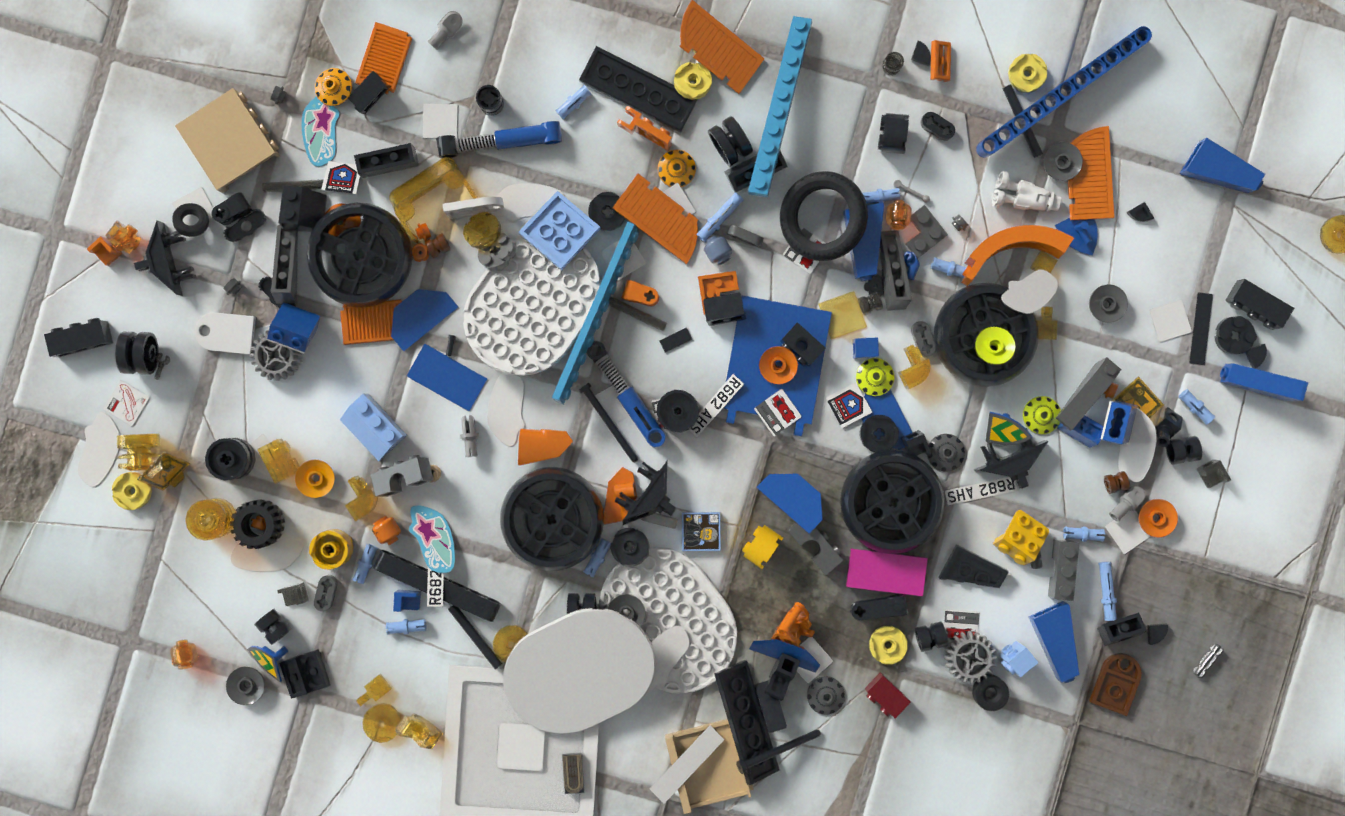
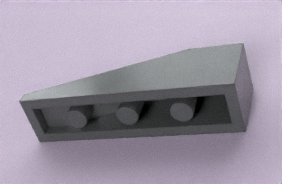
M277 225L271 294L276 303H296L298 231L284 230L281 225Z
M881 231L880 252L887 311L905 310L912 301L899 231Z
M1108 357L1095 363L1056 419L1070 431L1073 430L1112 384L1122 369Z

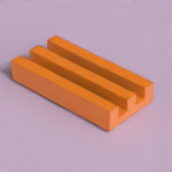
M934 40L931 42L930 80L948 82L950 81L951 43Z

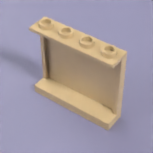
M234 88L175 125L216 190L221 193L229 190L228 185L271 157H280L277 151L279 150L278 145L273 139L270 140L267 134L269 132L262 123L259 124L256 119L258 118L257 113L246 104L248 99L242 91L238 92Z
M728 719L665 734V741L672 765L710 725L724 739L678 789L684 814L690 813L692 808L748 795L749 798L751 797L750 791L754 790L753 785H747L744 774L739 772L736 762L739 761V756Z

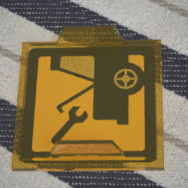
M854 291L818 303L820 310L832 312L828 330L830 339L867 327Z
M1137 377L1111 400L1138 405L1137 408L1145 413L1149 419L1164 406L1140 377Z
M164 451L137 480L164 491L169 485L176 487L184 479L183 471L190 463Z

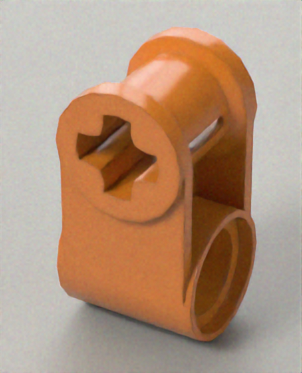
M626 280L621 298L652 307L658 303L659 294L654 288L635 281ZM652 292L655 299H651L650 302H648V299L645 296L650 295V293Z

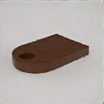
M1123 653L1109 656L1101 667L1089 702L1127 716L1142 676L1139 663L1133 657ZM1123 659H1128L1129 666L1126 669L1120 667Z

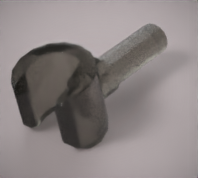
M162 353L156 355V361L159 364L154 379L159 380L164 365L170 363L168 355H166L164 361H161Z

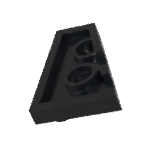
M956 544L938 578L1000 588L1009 571Z

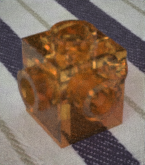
M116 221L105 235L112 243L111 246L119 252L124 250L129 254L139 246L141 240L136 228L130 224L125 226L119 221Z

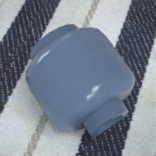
M715 235L706 241L707 245L704 247V252L712 264L722 265L731 259L732 249L724 237L717 238Z

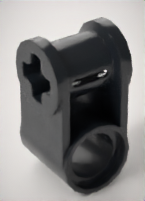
M239 192L212 209L211 215L220 224L230 225L239 218L248 215L252 208L243 193Z

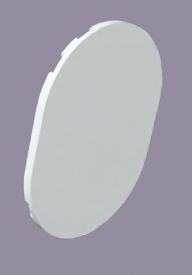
M523 237L512 240L516 246V254L514 258L511 257L508 261L509 265L499 271H491L487 268L466 301L464 308V331L472 350L478 358L496 371L509 375L524 376L549 369L568 353L578 338L601 284L597 265L585 247L561 271Z
M649 548V556L637 566H623L620 563L615 565L603 584L599 602L600 610L608 609L610 602L619 595H634L642 601L645 607L646 615L641 629L647 635L650 643L661 633L674 626L683 627L689 638V647L669 672L667 683L657 685L655 688L679 694L695 692L716 681L714 673L729 667L737 645V628L729 605L702 569L686 555L666 548ZM628 609L623 610V614L625 616H628L630 614V611Z
M592 608L574 611L527 634L514 646L504 668V691L513 710L530 725L552 733L582 731L627 710L643 697L650 686L654 674L653 648L641 627L632 619L620 615L619 612L609 609L600 610Z

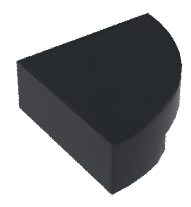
M918 40L911 60L929 66L931 62L930 51L923 42Z
M1145 202L1126 212L1129 217L1136 221L1146 222L1154 219Z
M1265 344L1245 352L1252 368L1256 369L1264 362L1267 354Z
M1168 624L1147 625L1148 644L1154 645L1161 642L1167 635Z

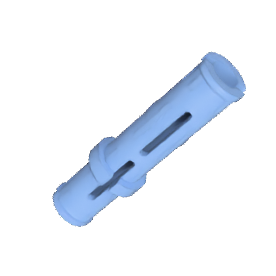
M734 193L712 218H708L706 225L696 234L699 239L706 242L715 231L720 229V225L740 203L744 201L738 193Z
M1099 562L1103 597L1101 603H1103L1104 620H1117L1115 606L1117 598L1114 596L1112 563Z

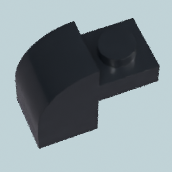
M782 653L772 668L764 693L782 701L790 681L795 677L800 660Z

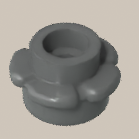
M275 86L270 99L275 104L283 103L286 92L283 91L284 87Z
M959 214L955 218L952 217L954 220L952 225L958 231H966L965 228L969 224Z
M235 278L231 279L223 288L227 292L226 294L236 295L242 288L240 286L241 281H237Z

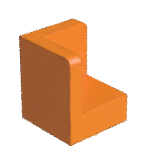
M101 236L87 248L90 253L96 254L106 266H109L123 254L110 239Z

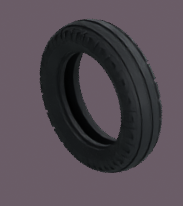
M830 171L811 173L795 182L786 193L780 209V226L787 243L798 254L816 261L834 260L849 253L862 239L868 222L867 203L859 187L846 176ZM821 189H831L840 193L846 200L850 213L849 223L844 233L836 240L824 244L814 243L805 237L799 227V208L804 199L811 193Z

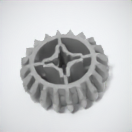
M267 330L265 332L266 336L263 334L259 335L261 341L254 340L257 346L251 347V350L255 351V354L249 355L255 358L251 364L258 365L255 371H261L260 376H267L268 380L274 378L276 381H280L281 377L287 379V373L290 376L294 375L292 369L299 370L296 363H302L298 356H303V353L289 349V359L286 356L287 347L279 344L275 347L268 346L267 344L270 341L267 340L269 332ZM272 351L279 352V357L282 359L274 358L275 356ZM263 352L267 354L266 362L263 359ZM279 362L286 364L280 370H272V367L276 366Z
M968 631L967 637L961 632L960 639L954 636L953 638L956 642H948L952 646L951 649L945 648V651L950 653L944 656L945 660H949L945 664L947 668H950L949 673H955L954 678L957 680L961 678L963 683L968 679L969 683L973 684L974 678L979 683L981 682V676L987 679L985 673H993L990 666L995 667L996 664L992 660L997 659V656L992 654L996 651L994 647H991L992 642L990 640L986 641L987 637L984 635L980 637L978 632L973 636V633ZM971 643L966 650H959L963 645ZM978 644H980L984 650V658L978 656ZM972 654L977 659L973 658V660L970 659L969 661L965 656L968 657V655L971 656ZM956 656L963 659V671L957 665ZM975 665H981L977 670L972 671Z

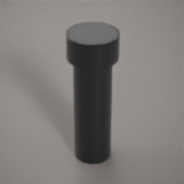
M448 335L446 356L452 355L454 340L456 339L454 335Z

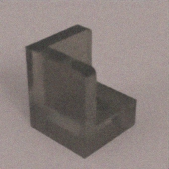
M1211 460L1196 468L1207 488H1211L1220 482L1231 481L1221 460Z
M304 582L277 590L278 594H283L286 606L299 605L309 601Z

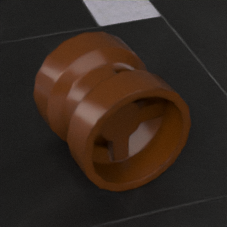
M443 233L437 235L434 240L428 239L425 241L428 251L433 258L438 257L440 252L446 253L451 250Z
M1125 471L1117 472L1116 475L1109 474L1104 476V485L1109 494L1116 493L1117 490L1125 491L1130 489V482Z

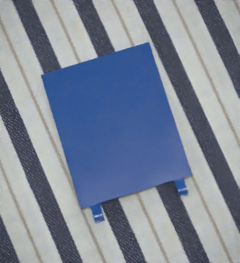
M742 295L743 308L747 319L737 321L726 381L734 374L744 385L723 407L728 409L726 423L734 424L736 411L758 415L754 408L782 389L801 415V418L795 421L793 435L802 436L804 424L812 425L825 350L809 367L807 365L803 366L798 362L795 376L784 384H773L767 381L760 372L759 361L767 349L783 344L780 341L797 322L826 347L832 312ZM798 341L797 348L800 351H805L807 348L806 343ZM781 361L775 362L777 366L783 365Z

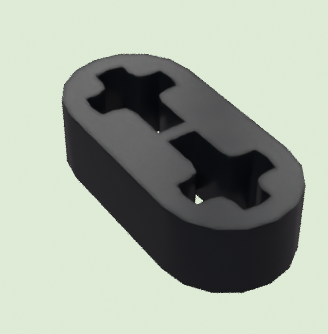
M927 112L921 118L922 128L940 140L947 141L954 136L955 126L938 114ZM932 117L934 124L927 125L926 119ZM939 127H941V128H943V129H945L946 127H948V128H949V131H948V132L951 133V134H947L946 136L943 135V132H944V131H943L942 129H940Z

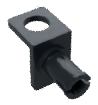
M1169 407L1165 409L1164 419L1155 426L1157 444L1161 447H1167L1170 444V439L1182 427V416ZM1170 415L1174 416L1177 421L1173 420Z

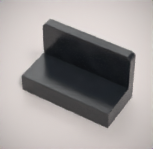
M372 71L348 99L356 106L355 109L359 113L365 115L386 93L390 86L375 71Z
M740 292L703 300L706 322L709 326L747 319Z

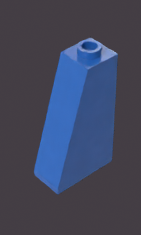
M1207 137L1198 142L1179 173L1182 176L1244 193L1259 190L1264 183L1262 179L1265 176V173Z
M883 202L867 205L868 222L865 233L857 246L850 251L855 279H861V282L872 280V276L877 274L884 212ZM849 209L843 211L846 228L850 217Z
M1234 363L1225 364L1220 372L1221 383L1282 401H1303L1309 383Z
M1061 601L1028 617L1056 679L1060 682L1069 683L1079 675L1070 606L1068 603Z

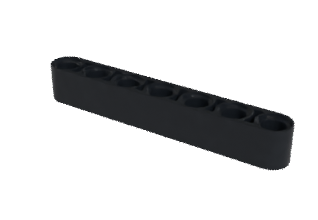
M380 551L373 566L375 570L427 593L428 569L389 551ZM443 576V601L487 621H494L501 606L499 601Z

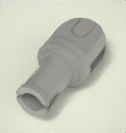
M456 11L448 12L437 24L439 29L428 40V43L437 50L447 37H453L462 26L463 20L461 15Z
M465 415L461 419L463 434H460V439L464 440L465 457L478 456L476 439H478L479 433H476L475 420L472 415H469L470 433L468 432L467 417Z
M1139 486L1130 487L1119 498L1120 503L1109 513L1110 517L1118 522L1128 511H1135L1144 501L1145 491Z

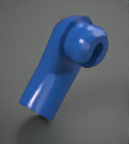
M907 251L903 255L908 267L907 276L908 279L914 280L920 263L913 252Z

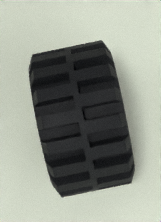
M262 499L249 501L241 504L242 506L236 509V513L232 514L231 518L234 521L230 522V526H233L231 534L235 533V541L240 540L239 544L247 546L248 549H260L274 544L277 541L276 539L281 537L282 534L280 532L284 531L285 528L282 526V523H285V519H281L282 511L278 512L277 509L279 507L272 505L271 501ZM254 513L260 514L266 521V529L262 535L255 534L250 528L249 521Z

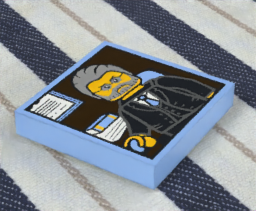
M682 512V551H721L720 512Z

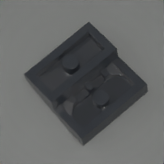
M319 649L279 662L291 699L331 685Z

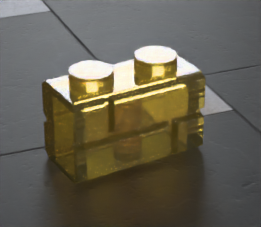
M276 439L257 449L275 484L296 475L300 466L298 461L291 457L289 453L291 448L287 441Z

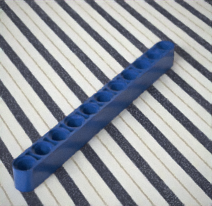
M1146 26L1137 28L979 142L976 147L977 154L982 158H987L1148 43L1152 37L1151 30ZM1137 34L1142 37V41L1138 39ZM1122 45L1127 48V52L1123 50ZM1107 56L1112 59V63L1107 60ZM1092 67L1097 70V74L1092 71ZM1076 78L1082 81V85L1077 83ZM1061 89L1067 92V96L1061 93ZM1046 99L1051 102V107L1046 104ZM1031 110L1036 113V118L1031 116ZM1015 121L1021 124V129L1015 126ZM1000 132L1005 134L1006 140L1000 138ZM984 143L990 145L991 151L985 150Z

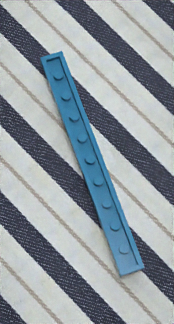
M793 16L748 189L749 195L768 198L812 26V19Z
M627 222L553 393L552 398L560 404L564 405L565 401L570 398L573 382L575 383L578 379L579 368L585 363L588 347H591L593 344L594 333L601 325L603 312H606L609 307L610 296L615 293L616 282L623 274L625 261L630 258L633 243L638 239L639 232L633 223Z

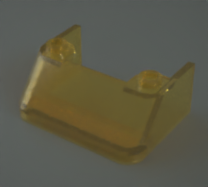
M442 158L394 189L389 195L390 203L397 218L412 241L417 244L421 241L408 222L415 214L412 202L442 183H445L450 189H458L465 185L472 198H478L459 166L452 158Z

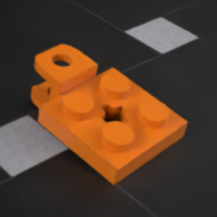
M627 106L625 112L633 117L632 122L629 125L619 119L617 125L630 134H633L635 131L669 151L672 146L670 132L664 128L657 129L653 126L654 123L647 118L642 119L641 113Z

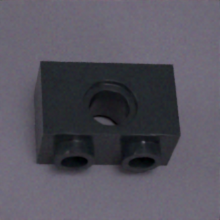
M798 322L780 341L783 343L782 347L789 349L797 356L796 359L801 365H807L808 367L826 349ZM798 341L806 343L807 348L805 351H800L797 348Z
M1140 613L1104 623L1097 628L1104 646L1140 636L1147 631Z

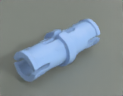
M583 85L573 96L567 97L568 100L555 111L564 120L575 108L578 109L579 105L591 96L592 93Z
M899 188L889 190L877 189V191L863 193L867 204L900 200Z
M934 257L931 269L947 273L948 276L965 277L962 273L966 267L957 265L954 261L947 262Z
M1188 389L1178 396L1190 408L1189 411L1195 413L1206 425L1214 420L1215 415L1204 406L1202 400L1199 401Z
M1065 526L1063 532H1071V534H1063L1064 539H1080L1084 542L1087 540L1103 542L1105 536H1097V534H1105L1104 529H1088L1084 526L1081 528Z
M601 539L595 552H592L590 555L591 559L583 571L585 574L594 578L600 564L605 561L604 557L611 546L609 541Z
M366 544L362 558L357 562L359 565L352 579L353 581H358L357 583L360 584L365 583L368 571L373 566L372 561L378 547Z
M404 619L402 622H386V629H388L386 633L387 635L404 633L406 635L409 632L426 631V625H424L426 620L409 621Z

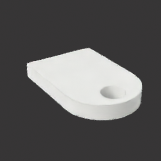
M482 197L442 204L443 211L449 219L486 214L504 208L503 198Z
M216 312L205 314L198 320L195 326L196 340L207 350L252 354L253 350H251V347L254 343L256 317ZM207 325L210 328V333L207 336H203L201 329Z

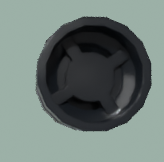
M484 85L478 89L476 101L481 110L491 116L500 113L504 107V100L499 90L493 85Z
M1197 436L1184 437L1183 440L1179 438L1172 439L1166 447V454L1172 465L1184 463L1186 460L1188 462L1199 461L1202 458V446Z
M275 608L254 624L261 633L265 632V638L271 645L291 630L285 621L280 620L281 616ZM276 625L277 629L273 632L270 628Z
M941 621L932 623L930 627L924 625L915 628V635L921 652L930 651L933 649V646L937 648L948 646V637Z

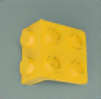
M1018 510L1015 512L1005 533L997 537L993 545L1000 552L1011 556L1016 563L1025 566L1035 561L1049 534V529L1024 511Z

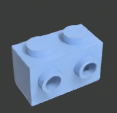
M1017 641L1012 645L1005 646L999 655L1003 660L1000 662L1002 666L1012 675L1017 674L1019 677H1022L1039 663L1030 651Z

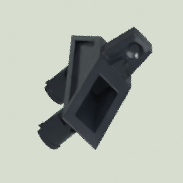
M156 220L145 252L146 255L143 256L144 260L134 263L135 270H147V273L155 275L176 295L183 296L180 281L196 278V275L188 274L194 271L192 266L176 271L170 244L184 242L186 238L178 237L181 234L177 231L166 233L164 223Z
M1029 439L1020 443L1022 446L1021 450L1002 458H997L992 442L988 443V450L985 446L980 447L987 463L973 470L1009 476L1012 481L1016 480L1019 488L1023 489L1029 486L1025 477L1029 475L1028 470H1030L1048 441L1043 440L1035 444Z
M668 460L658 471L645 462L642 463L643 468H638V473L651 480L638 500H632L623 492H620L622 499L616 497L615 503L628 510V514L623 519V525L650 516L656 512L661 514L663 511L670 516L673 515L676 507L669 503L671 499L666 496Z

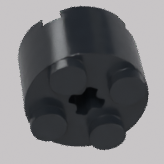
M886 113L881 116L880 131H883V134L879 135L878 150L887 153L905 154L909 115Z

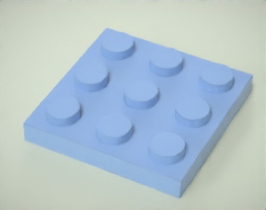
M557 191L519 231V235L562 271L599 232L600 226Z

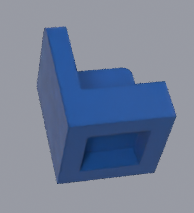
M878 337L852 339L853 358L879 356Z
M395 591L393 611L419 610L421 591Z

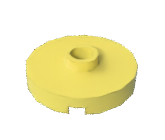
M1022 54L1015 58L1009 66V81L1020 92H1034L1042 87L1047 79V65L1036 54ZM1024 71H1028L1030 76H1025Z
M688 62L676 70L674 86L677 92L684 98L691 100L700 99L710 91L712 76L709 70L702 64H691V62Z
M127 472L115 479L112 485V497L119 507L125 510H136L148 503L151 498L152 487L150 482L140 479L143 474ZM132 487L135 489L134 494L131 493Z
M882 626L872 633L869 640V649L877 661L885 665L900 662L908 650V641L898 628ZM887 641L891 642V646L888 648L885 647Z

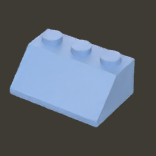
M363 393L348 407L340 419L378 461H381L407 436L369 394Z

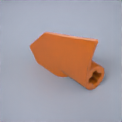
M520 429L518 465L521 466L560 457L573 440L566 431Z
M624 467L608 482L604 525L623 522V519L628 514L627 509L615 503L616 497L622 499L620 492H623V494L634 501L637 499L634 474Z

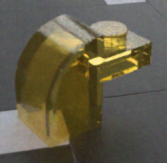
M914 345L903 348L911 366L898 372L905 389H911L921 384L930 373L929 358L921 361V352Z
M354 476L348 480V483L354 490L357 498L345 506L353 519L358 521L375 509L378 497H375L374 488L366 489L368 485L362 477Z
M415 713L411 716L405 715L395 730L399 736L412 738L421 748L433 749L443 734L434 724Z

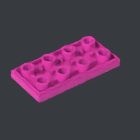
M851 548L846 587L923 596L928 558Z

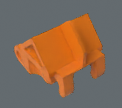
M796 602L787 612L773 634L772 640H780L805 649L803 646H799L801 643L799 637L801 635L812 637L815 632L809 629L812 624L809 621V612L803 604Z

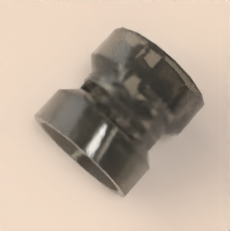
M898 52L889 53L882 63L883 71L891 76L899 73L904 65L903 56Z
M877 291L870 293L868 297L862 296L858 298V303L864 316L871 314L873 310L879 311L883 309L882 301Z

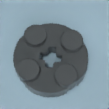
M505 233L492 235L487 239H482L479 243V262L491 271H499L506 268L511 257H515L516 246Z

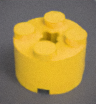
M766 525L763 527L758 526L753 533L755 538L752 543L747 542L742 549V552H744L743 557L760 569L764 568L762 562L765 561L767 563L779 546L776 543L777 540L780 539L782 541L784 538Z
M329 529L319 533L312 539L309 553L318 567L326 570L335 569L347 563L353 554V540L342 530ZM331 545L333 546V549H334V552H332V553H331V549L329 548V546H331Z

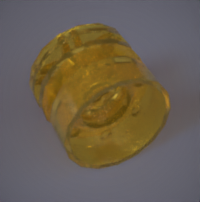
M117 435V448L127 450V454L118 455V459H127V463L118 464V469L129 471L148 470L156 462H152L151 457H160L159 453L151 452V448L160 446V435Z
M221 498L198 501L187 511L186 527L191 535L200 540L206 541L223 537L233 529V526H230V522L234 521L231 517L233 513H236V510L231 503Z

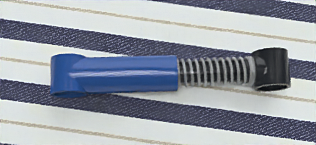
M548 121L541 125L497 130L493 135L490 133L489 136L488 134L487 136L480 135V137L477 135L476 137L473 136V138L470 136V138L466 137L465 139L463 137L461 139L455 138L453 135L437 137L436 141L439 158L447 159L457 157L458 153L465 152V150L467 152L469 150L472 151V149L473 151L475 149L478 151L479 149L482 150V148L485 150L486 148L489 149V147L491 149L496 147L497 150L537 144H557L562 142L560 122Z
M593 341L592 346L588 347L586 352L588 357L599 366L598 368H601V371L603 370L602 373H605L604 376H607L606 379H609L610 385H613L614 390H617L616 393H619L617 399L648 444L653 447L661 446L665 441V433L634 388L629 387V385L627 386L626 380H623L624 377H621L622 374L619 375L620 372H617L618 369H615L616 366H613L614 363H611L612 360H609V353L606 351L605 346L599 341ZM595 345L601 347V353L598 356L591 354V348ZM640 413H642V415L652 428L651 430H648L644 422L639 417ZM653 432L661 434L662 439L660 442L654 443L651 441L650 436Z

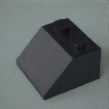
M283 186L278 223L284 230L312 232L317 222L325 215L327 195L304 187Z

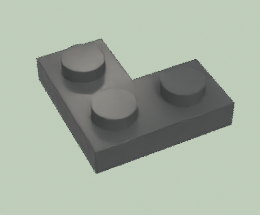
M925 205L908 217L920 233L905 245L918 259L948 235Z

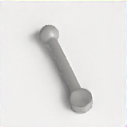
M896 180L893 184L895 188L900 187L923 199L925 203L930 201L929 196H924L906 187L900 180Z

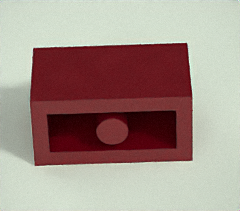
M881 672L865 687L868 693L866 695L867 698L874 704L878 702L882 706L880 710L887 717L892 715L896 719L911 703Z

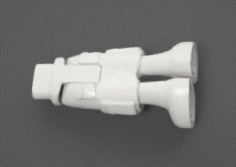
M1002 171L998 176L995 188L1015 191L1016 195L995 190L992 196V205L1000 207L1003 203H1012L1014 208L1022 210L1058 211L1062 197L1055 195L1054 192L1035 186V184L1028 181L1012 182L1009 173Z

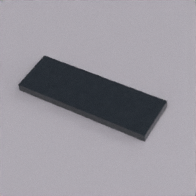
M598 46L595 47L579 78L580 82L680 133L698 99L684 98L677 92L673 84Z
M743 660L714 673L739 760L746 761L773 749L748 661ZM776 756L748 768L747 772L744 773L747 785H752L778 772L780 769Z

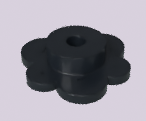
M877 275L864 284V290L869 292L870 296L883 295L882 277Z

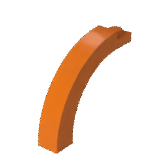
M1022 225L1004 229L988 237L972 252L965 262L968 266L962 273L965 277L961 283L968 286L982 265L992 256L1002 251L1013 248H1032L1046 252L1059 259L1066 252L1074 238L1059 230L1038 225Z

